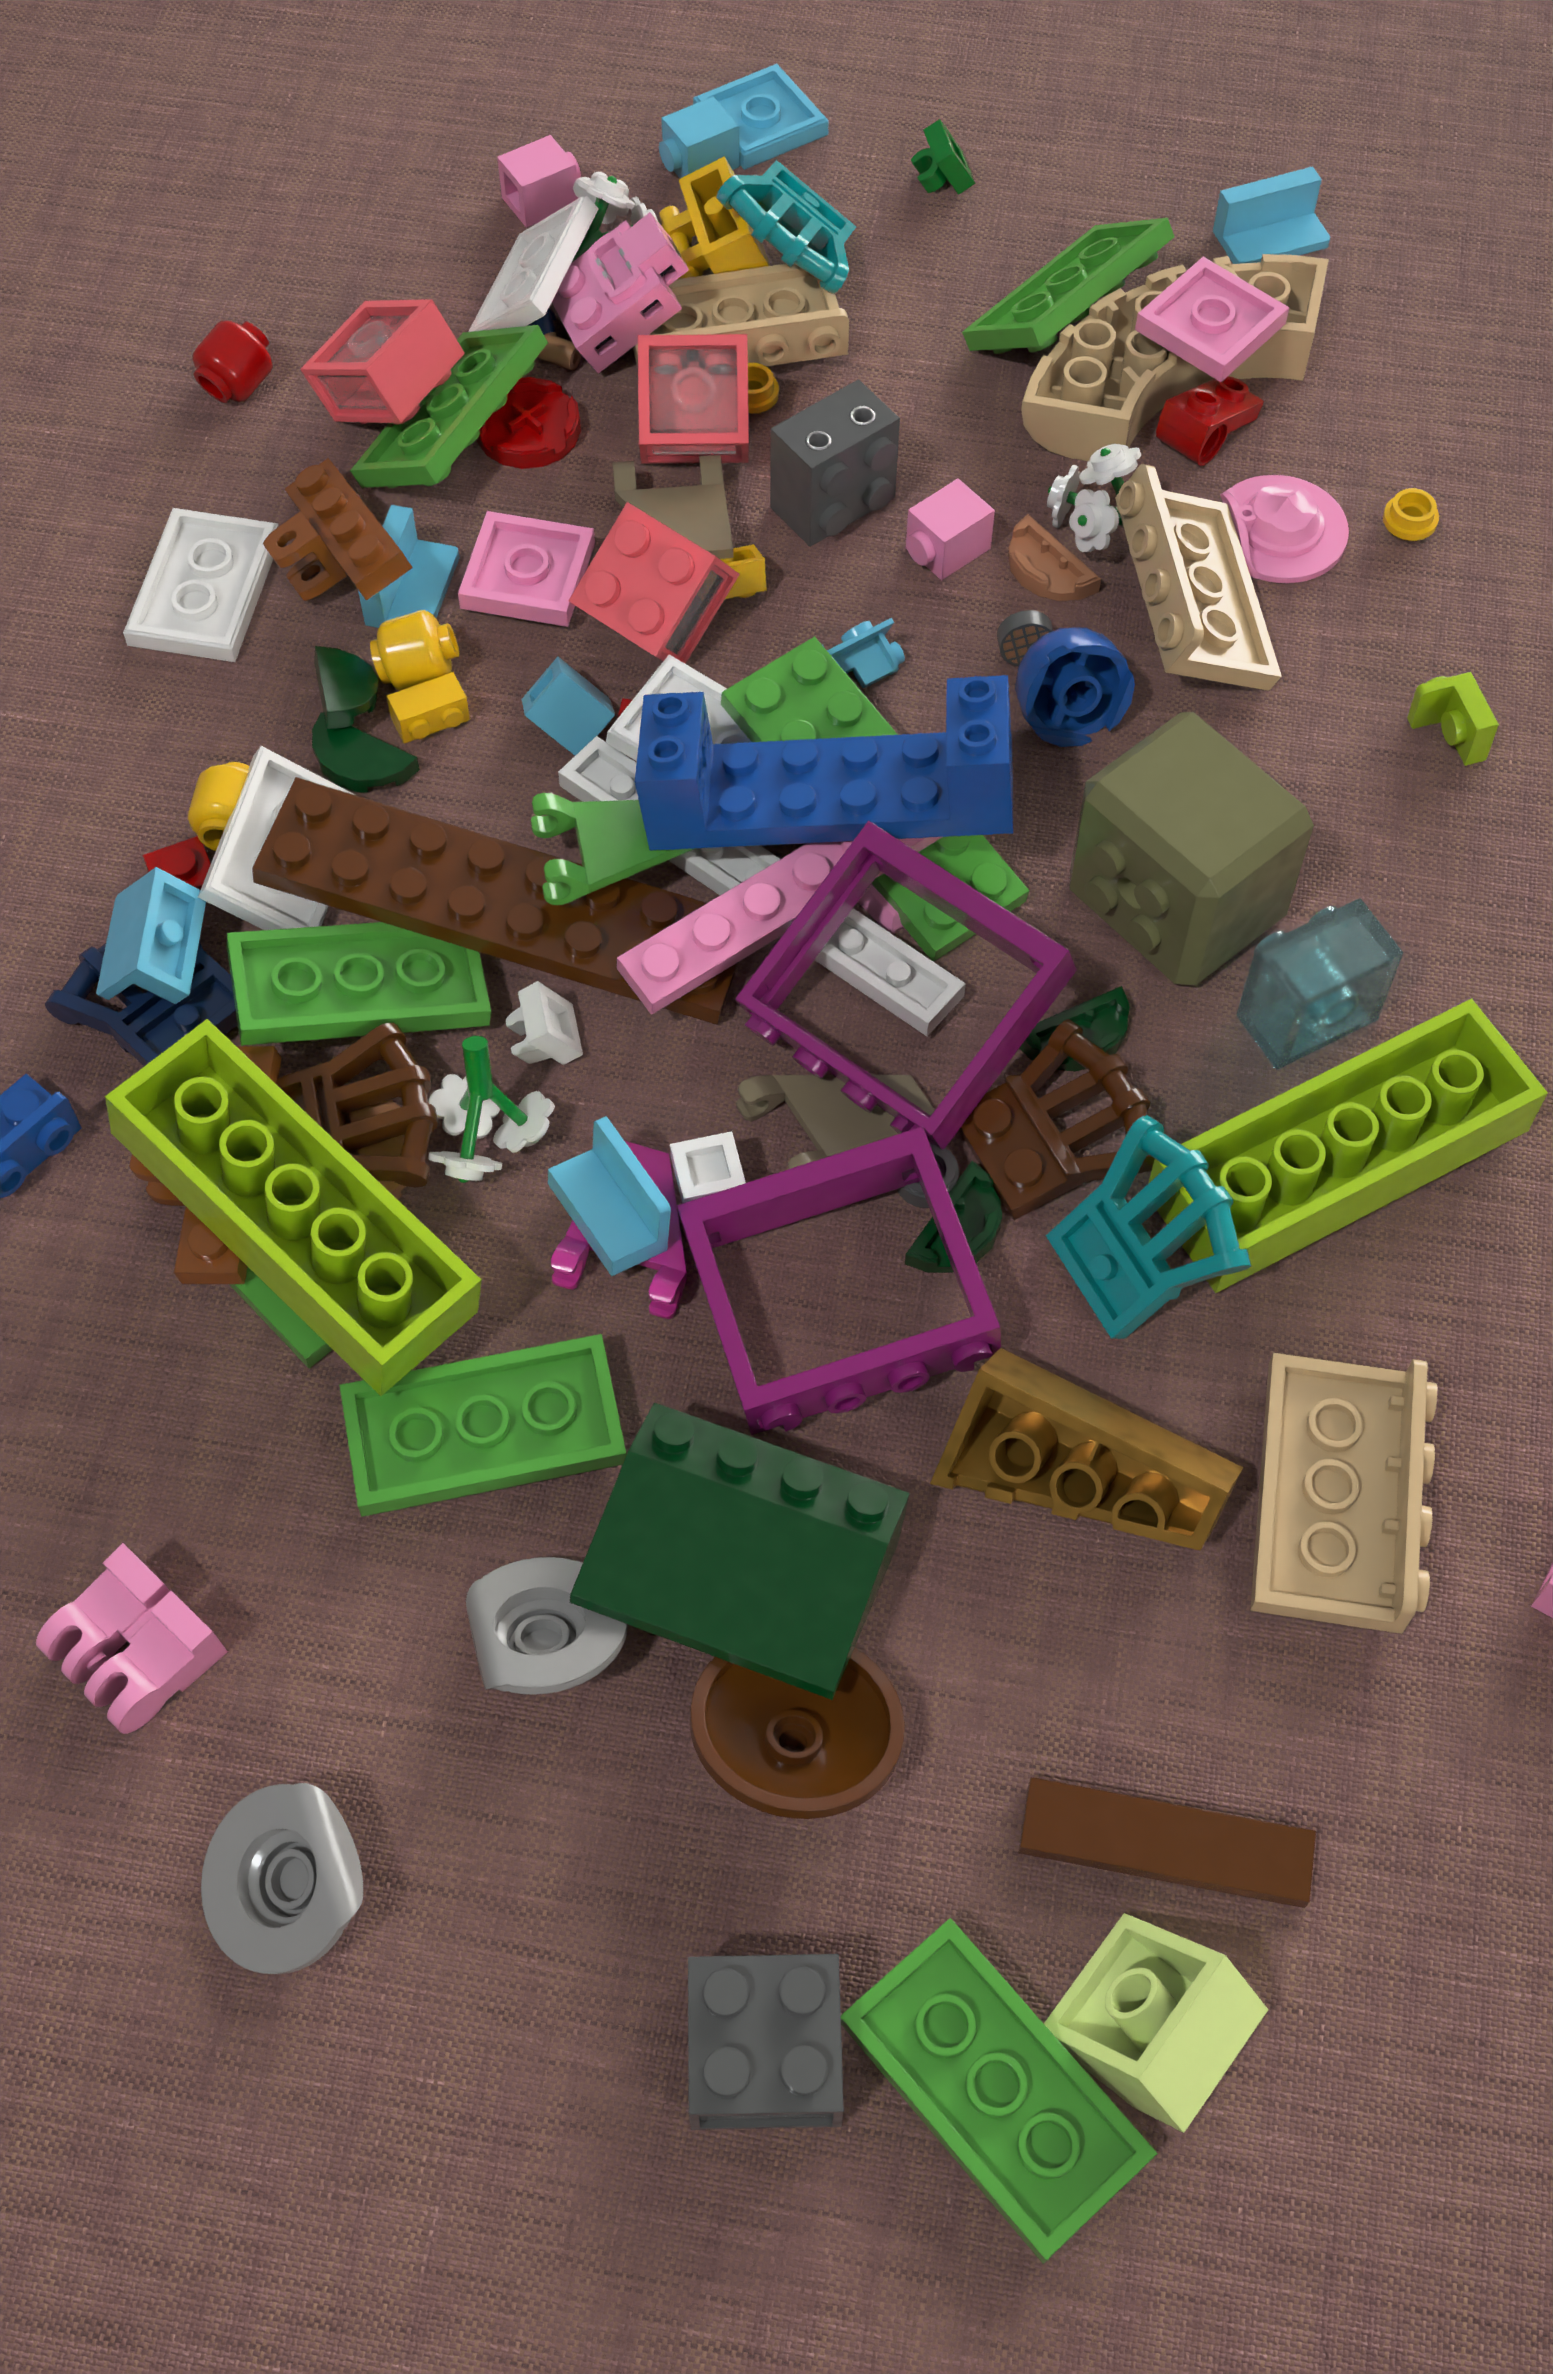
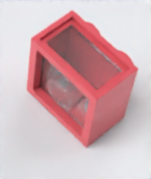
M432 299L364 301L300 370L335 422H360L361 424L393 423L399 425L413 418L420 409L419 403L432 389L441 386L450 378L452 373L450 369L460 360L465 352Z
M747 334L638 335V414L641 464L699 463V456L721 455L722 463H748Z
M627 502L568 601L658 659L664 661L668 655H671L686 664L740 574L715 555Z

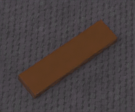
M1031 1777L1028 1784L1018 1853L1306 1908L1310 1902L1316 1831Z

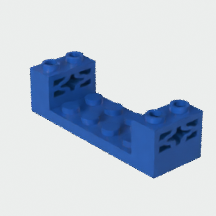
M1008 675L947 678L946 732L713 744L704 692L644 695L635 786L649 850L854 841L868 821L897 839L1013 834L1012 734Z

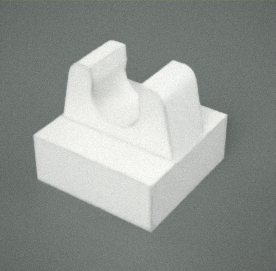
M539 981L518 991L520 1007L506 1018V1026L520 1036L526 1034V1038L511 1047L512 1054L528 1064L552 1058L562 1065L582 1056L583 1051L573 1004Z
M732 1131L670 1144V1156L682 1203L746 1183Z

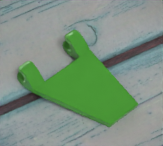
M539 793L532 800L533 812L536 815L531 818V827L534 835L539 838H551L575 827L583 865L582 867L564 859H553L545 863L544 875L547 882L543 884V895L546 902L551 905H563L572 902L584 895L693 850L650 851L639 800L572 802L552 793Z

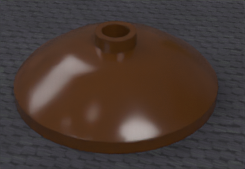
M854 1648L833 1700L714 1657L703 1670L696 1683L690 1708V1732L694 1749L700 1762L714 1781L742 1803L759 1811L786 1818H824L847 1812L863 1804L880 1791L891 1777L899 1761L904 1742L905 1722L898 1694L881 1668L857 1648ZM794 1746L798 1748L800 1752L788 1751L782 1747Z

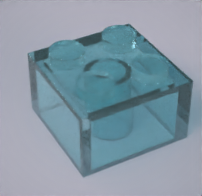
M1361 898L1340 908L1336 906L1326 907L1316 913L1308 923L1287 933L1285 931H1276L1268 935L1257 945L1236 1016L1276 1070L1378 1021L1404 952Z

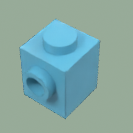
M714 96L662 117V141L659 143L661 160L666 169L670 172L674 171L679 178L724 156L732 170L740 167L739 125Z

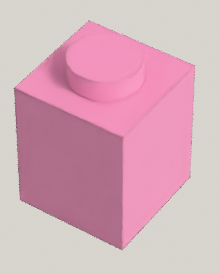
M551 135L497 157L502 199L526 228L542 221L578 199L573 191L575 181L581 177L579 165L573 154L569 151L565 152Z
M958 478L908 510L906 549L917 564L926 566L942 581L991 549L995 510Z

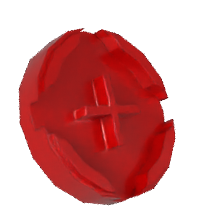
M534 377L520 378L507 394L506 403L499 410L492 413L479 429L480 434L477 438V443L488 457L504 466L520 469L545 467L563 459L576 446L581 433L578 403L572 395L569 398L568 395L562 393V386L553 381Z

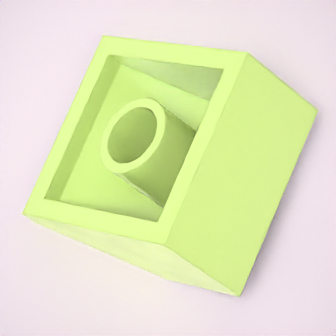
M1123 1913L1047 2018L1044 2025L1081 2067L1129 2105L1184 2133L1269 2009L1226 1955Z

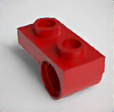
M1228 376L1222 382L1214 378L1166 400L1159 417L1156 437L1198 465L1204 466L1219 452L1228 433L1257 419L1264 401L1249 392L1248 386L1237 378Z

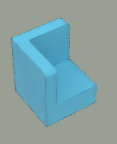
M558 656L521 699L524 715L575 756L598 736L615 716L611 700Z

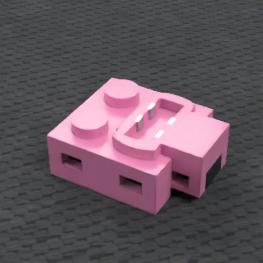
M649 212L632 227L625 220L614 230L598 239L585 253L573 261L552 303L575 348L599 374L638 343V335H649L682 309L676 296L668 286L686 273L689 268L671 237L651 212Z

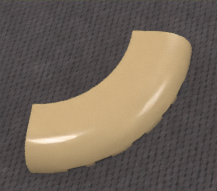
M1262 254L1261 262L1231 264L1229 256L1213 258L1215 264L1289 307L1286 324L1229 375L1230 377L1237 379L1285 378L1303 381L1315 334L1329 259L1298 255ZM1184 265L1171 267L1148 275L1145 285L1134 288L1126 293L1119 288L1090 306L1089 315L1075 327L1069 324L1060 333L1057 345L1048 356H1042L1034 370L1022 400L1023 425L1034 441L1050 452L1084 461H1090L1093 453L1107 445L1120 444L1127 445L1129 448L1141 428L1157 412L1163 409L1167 399L1214 379L1135 330L1137 314L1187 271Z

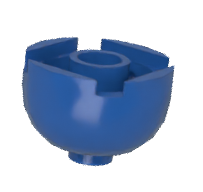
M1081 627L1059 628L1039 638L1028 648L1022 658L1015 683L1018 703L1025 720L1043 741L1059 747L1082 746L1092 742V739L1086 736L1087 734L1096 733L1104 726L1109 731L1120 723L1130 707L1135 687L1134 677L1128 668L1127 660L1117 647L1103 634Z

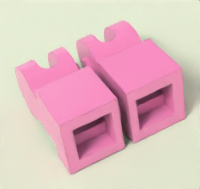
M122 1543L103 1562L107 1569L74 1602H70L60 1608L46 1621L37 1636L36 1646L51 1661L65 1658L61 1671L73 1684L88 1681L84 1689V1695L95 1707H104L112 1703L107 1713V1719L121 1733L127 1734L149 1722L172 1695L178 1690L183 1692L228 1651L214 1632ZM126 1642L130 1644L123 1652L115 1655L117 1650Z

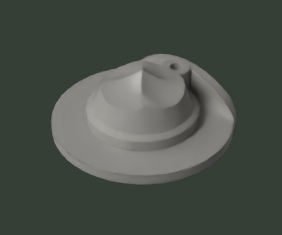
M558 1557L524 1559L499 1567L471 1585L467 1593L466 1608L485 1690L495 1689L503 1692L509 1691L511 1693L531 1695L559 1692L592 1679L607 1668L616 1658L624 1645L628 1624L569 1603L570 1594L582 1567V1562Z
M307 1783L271 1785L249 1794L227 1813L211 1839L204 1860L201 1897L205 1919L220 1949L235 1963L253 1972L263 1974L295 1972L310 1966L334 1946L362 1904L363 1877L358 1853L349 1829L337 1807L323 1790Z

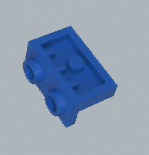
M28 1074L23 1075L0 1095V1199L13 1194L22 1185L29 1173L49 1156L63 1151L71 1142L73 1135L82 1129L69 1099L60 1092H55L51 1095Z

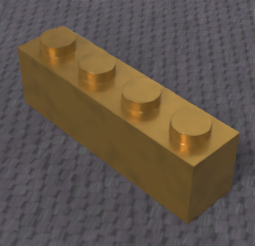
M1000 1348L978 1370L930 1484L952 1490L956 1486L984 1492V1498L1012 1504L1014 1500L1049 1508L1052 1509L1051 1514L1077 1520L1079 1516L1110 1523L1114 1530L1201 1551L1214 1529L1243 1467Z

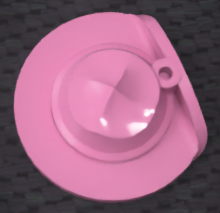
M1263 475L1241 481L1220 494L1222 502L1229 506L1250 576L1255 579L1274 583L1308 581L1332 569L1339 562L1345 551L1349 528L1342 508L1326 491L1308 481L1284 475Z

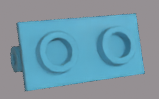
M892 618L874 627L870 621L862 622L842 635L841 640L843 643L827 650L845 673L853 671L862 689L896 673L899 669V664L905 661L900 645L895 641L889 644L885 637L894 624Z

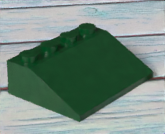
M654 1402L628 1450L571 1591L569 1603L833 1700L898 1545L910 1493Z

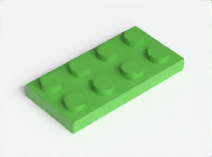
M1168 218L1095 225L962 331L969 350H993V353L1000 354L1013 348H1028L1030 352H1036L1049 347L1057 341V333L1066 325L1088 316L1090 306L1101 297L1122 288L1125 285L1124 278L1136 269L1151 264L1158 258L1157 251L1175 237Z
M538 325L463 332L457 341L465 354L450 369L452 372L450 378L441 386L432 389L419 403L420 409L413 418L399 425L388 423L350 470L361 488H395L406 485L433 486L443 481L450 474L452 463L464 448L477 440L480 434L479 429L490 415L506 403L507 394L517 381L533 369L535 365L534 360L548 344Z
M383 922L227 933V953L241 1046L365 1036L376 1027L385 1023H395L403 1033L490 1026L491 1007L478 951Z
M602 1334L413 1370L382 1396L365 1380L340 1385L356 1498L361 1517L623 1465L626 1458V1449Z
M951 1918L841 2015V2025L1043 2264L1158 2154Z

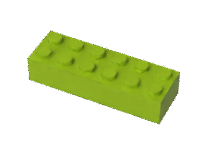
M1471 998L1182 1143L1181 1145L1190 1151L1199 1150L1209 1164L1206 1172L1215 1186L1225 1187L1232 1197L1234 1203L1230 1211L1240 1249H1247L1251 1267L1246 1270L1217 1276L1206 1281L1213 1291L1218 1293L1528 1132L1548 1092ZM1156 1159L1154 1160L1148 1184L1167 1167ZM1182 1187L1157 1211L1165 1223L1169 1224L1193 1200L1186 1189ZM1206 1224L1182 1245L1193 1262L1214 1255Z
M208 1019L105 1096L111 1134L380 1396L385 1394L478 1313L482 1279Z

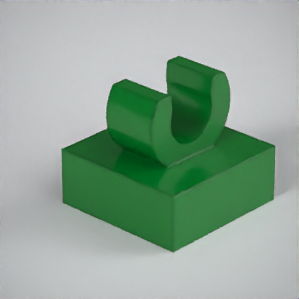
M939 119L923 129L930 148L917 152L911 158V162L920 173L918 180L927 193H932L941 188L946 180L950 182L958 195L976 184L962 149L942 120Z

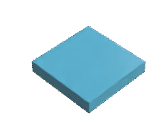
M778 64L693 98V104H696L714 96L739 125L740 166L744 170L828 135L829 120Z

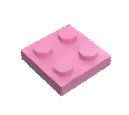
M1202 257L1137 314L1135 330L1222 382L1286 324L1289 307L1214 262Z
M487 511L458 592L460 609L568 627L575 607L568 600L587 570L595 546L594 529Z

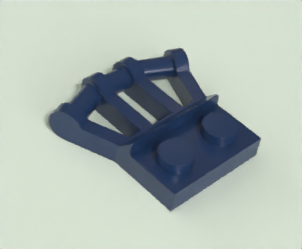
M200 941L190 995L177 1004L150 991L143 993L134 984L116 995L127 1006L121 1012L86 1000L95 984L99 982L106 943L98 949L91 946L79 955V965L62 990H54L45 1002L47 1011L64 1023L75 1025L78 1022L112 1035L126 1053L129 1052L143 1066L147 1065L206 1019L224 1035L238 1025L231 975L203 950Z

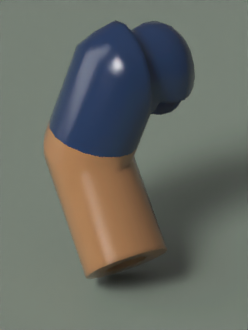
M548 308L545 316L527 325H538L548 341V344L537 358L573 371L579 365L582 355L575 348L573 342L557 337L553 322L557 319L554 312Z

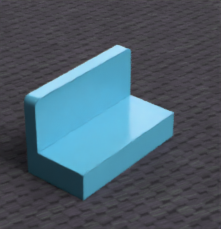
M1313 166L1220 191L1213 233L1233 264L1261 262L1262 254L1299 256L1328 247L1330 235L1314 213L1322 179Z
M391 505L383 528L401 549L413 568L367 601L359 592L365 625L377 628L386 620L419 610H426L437 618L460 558L459 550L456 546L418 540L413 508Z
M155 867L116 896L96 991L97 995L110 1000L132 984L144 988L174 1004L190 995L206 901L198 898L199 889Z
M605 1116L594 1121L593 1148L549 1168L548 1185L612 1277L667 1251L671 1207L608 1117Z

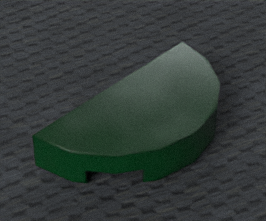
M315 646L314 664L326 729L351 726L354 724L355 716L366 711L368 713L373 712L376 708L379 679L372 666L357 655L338 648Z
M323 712L320 713L312 728V748L320 769L325 777L341 788L359 793L369 792L368 787L384 786L394 781L395 785L399 786L420 770L416 756L352 726L326 729Z
M1117 987L1039 1021L1019 1049L1030 1060H1034L1048 1045L1055 1029L1064 1020L1070 1019L1082 1027V1036L1110 1055L1116 1054L1126 1037L1130 1008L1123 987ZM1068 1056L1056 1070L1076 1072L1086 1068Z
M971 1161L949 1192L975 1263H977L994 1245L1001 1228L1002 1210L1000 1199L993 1187L994 1182L992 1178L980 1166ZM932 1216L905 1254L904 1265L927 1273H953L954 1271Z

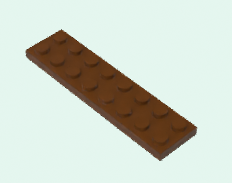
M295 777L252 868L253 883L637 1001L641 1000L617 970V957L707 904L700 900L624 878L563 905H551L546 902L543 895V884L547 882L544 875V866L549 860L562 858ZM572 862V863H575V864L580 865V866L583 867L582 864H579V863H576V862ZM739 962L665 1006L664 1009L717 1025Z

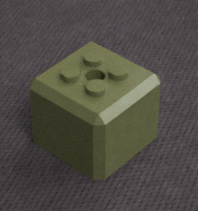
M1180 712L1085 782L1070 868L1069 890L1174 984L1197 985L1287 915L1314 824L1305 805L1194 712Z

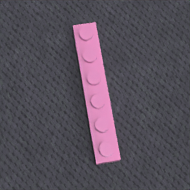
M942 837L898 840L919 852ZM853 841L807 843L617 957V970L650 1014L656 1013L782 936Z

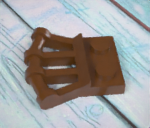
M1070 1019L1064 1020L1055 1029L1048 1045L1022 1074L1005 1077L1004 1084L987 1092L958 1130L981 1168L992 1178L994 1182L993 1187L1013 1220L1020 1218L1086 1181L1104 1179L1117 1152L1076 1158L1073 1153L1123 1126L1126 1135L1137 1119L1148 1115L1147 1110L1151 1102L1141 1088H1133L1127 1079L1128 1067L1120 1055H1110L1082 1036V1027ZM1068 1056L1089 1070L1087 1073L1039 1099L1035 1095ZM1103 1091H1106L1113 1101L1109 1107L1061 1133L1051 1120ZM1150 1155L1146 1156L1138 1173L1152 1171L1155 1158Z
M395 1023L382 1024L330 1061L277 1078L276 1085L350 1155L353 1150L405 1134L400 1157L351 1156L377 1181H394L400 1185L414 1188L423 1187L427 1184L430 1167L425 1163L431 1133L438 1127L439 1123L436 1108L429 1104L427 1099V1093L432 1087L429 1071L427 1068L419 1066L405 1047L406 1036ZM377 1060L385 1061L392 1070L342 1086ZM396 1097L402 1098L403 1107L346 1124L345 1113Z

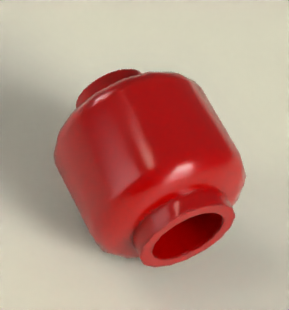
M228 320L218 322L193 352L192 360L196 368L193 373L194 378L209 395L222 403H227L229 399L238 402L246 401L273 368L271 356L266 349L269 345V340L259 328L250 322L245 321L242 325Z

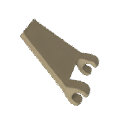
M721 455L699 456L700 485L638 490L636 488L634 461L612 462L615 500L623 508L629 502L717 558H734Z
M815 1075L753 1076L742 1081L738 1086V1093L741 1098L737 1100L736 1106L747 1121H754L763 1117L785 1100L818 1150L803 1152L792 1157L788 1162V1169L899 1134L890 1126L894 1120L892 1115L877 1105L871 1113L860 1108L840 1091L845 1083L834 1075H825L822 1079ZM873 1075L929 1115H932L935 1111L911 1075Z

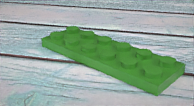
M815 636L724 690L721 694L720 705L751 742L898 735ZM983 835L942 837L918 852L1009 912L1027 900L1030 890ZM883 873L872 882V885L898 912L903 927L933 962L976 934Z

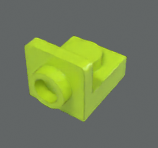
M1471 672L1452 677H1436L1417 686L1407 717L1412 729L1441 723L1446 742L1451 746H1455L1465 766L1486 761L1499 725Z

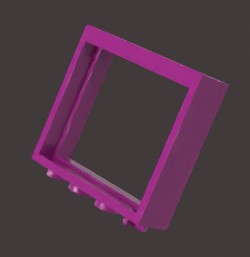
M868 821L735 1000L750 1017L745 1026L761 1039L774 1046L779 1038H781L796 1049L792 1058L807 1071L820 1079L827 1072H830L843 1081L845 1085L840 1091L860 1108L871 1113L876 1105L894 1117L890 1126L899 1134L923 1126L928 1141L943 1150L1077 969L1068 949ZM880 871L1036 973L932 1115L920 1109L777 1010Z
M923 1126L677 1205L683 1229L751 1435L782 1425L786 1432L797 1427L803 1418L827 1410L831 1413L848 1412L862 1405L867 1397L889 1390L896 1393L909 1392L923 1386L931 1376L953 1369L959 1372L975 1370L974 1362L992 1357L1001 1348V1329ZM920 1182L971 1317L757 1386L712 1249Z

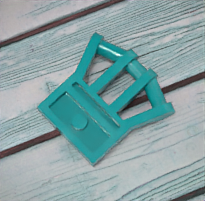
M777 160L762 176L734 175L724 182L717 193V200L726 209L733 208L754 230L751 236L761 244L764 240L769 242L783 254L781 260L790 268L795 264L818 278L820 286L831 294H835L842 287L849 272L844 243L856 228L852 222Z
M1148 1115L1140 1117L1132 1124L1102 1184L1046 1235L1111 1339L1127 1338L1170 1299H1177L1183 1287L1217 1276L1240 1272L1251 1267L1247 1249H1240L1230 1211L1234 1202L1228 1191L1223 1186H1215L1206 1172L1209 1164L1199 1150L1190 1151L1164 1134L1163 1125ZM1150 1155L1167 1166L1127 1203L1125 1197L1146 1156ZM1184 1187L1193 1202L1151 1239L1142 1223L1177 1191ZM1206 1224L1214 1255L1171 1269L1166 1259Z

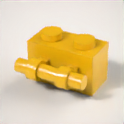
M725 156L678 179L688 208L687 210L679 213L677 207L667 206L660 212L661 226L671 237L689 268L678 279L702 276L703 271L708 268L714 274L770 266L763 243L761 244L751 236L754 230L733 208L726 209L717 200V193L725 181L735 175ZM696 235L698 244L690 247L692 237Z

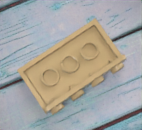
M787 264L677 279L668 287L676 296L682 309L649 334H747L748 363H759L767 367L848 355L849 319L847 312L839 308L835 294H831L823 289L818 278L795 264L791 268ZM637 343V344L633 347V350H634V354H635V358H636V362H637V366H638V343Z
M1145 464L1139 465L1129 480L1121 486L1115 499L1165 673L1269 691L1282 676L1228 504L1162 490L1155 467Z
M1279 1353L1272 1354L1268 1365L1250 1611L1401 1634L1416 1611H1425L1429 1596L1430 1576L1428 1571L1419 1569L1420 1547L1426 1548L1429 1543L1432 1529V1508L1422 1505L1423 1484L1430 1483L1435 1462L1434 1444L1424 1443L1425 1422H1432L1437 1404V1384L1427 1382V1361L1412 1359L1405 1372Z

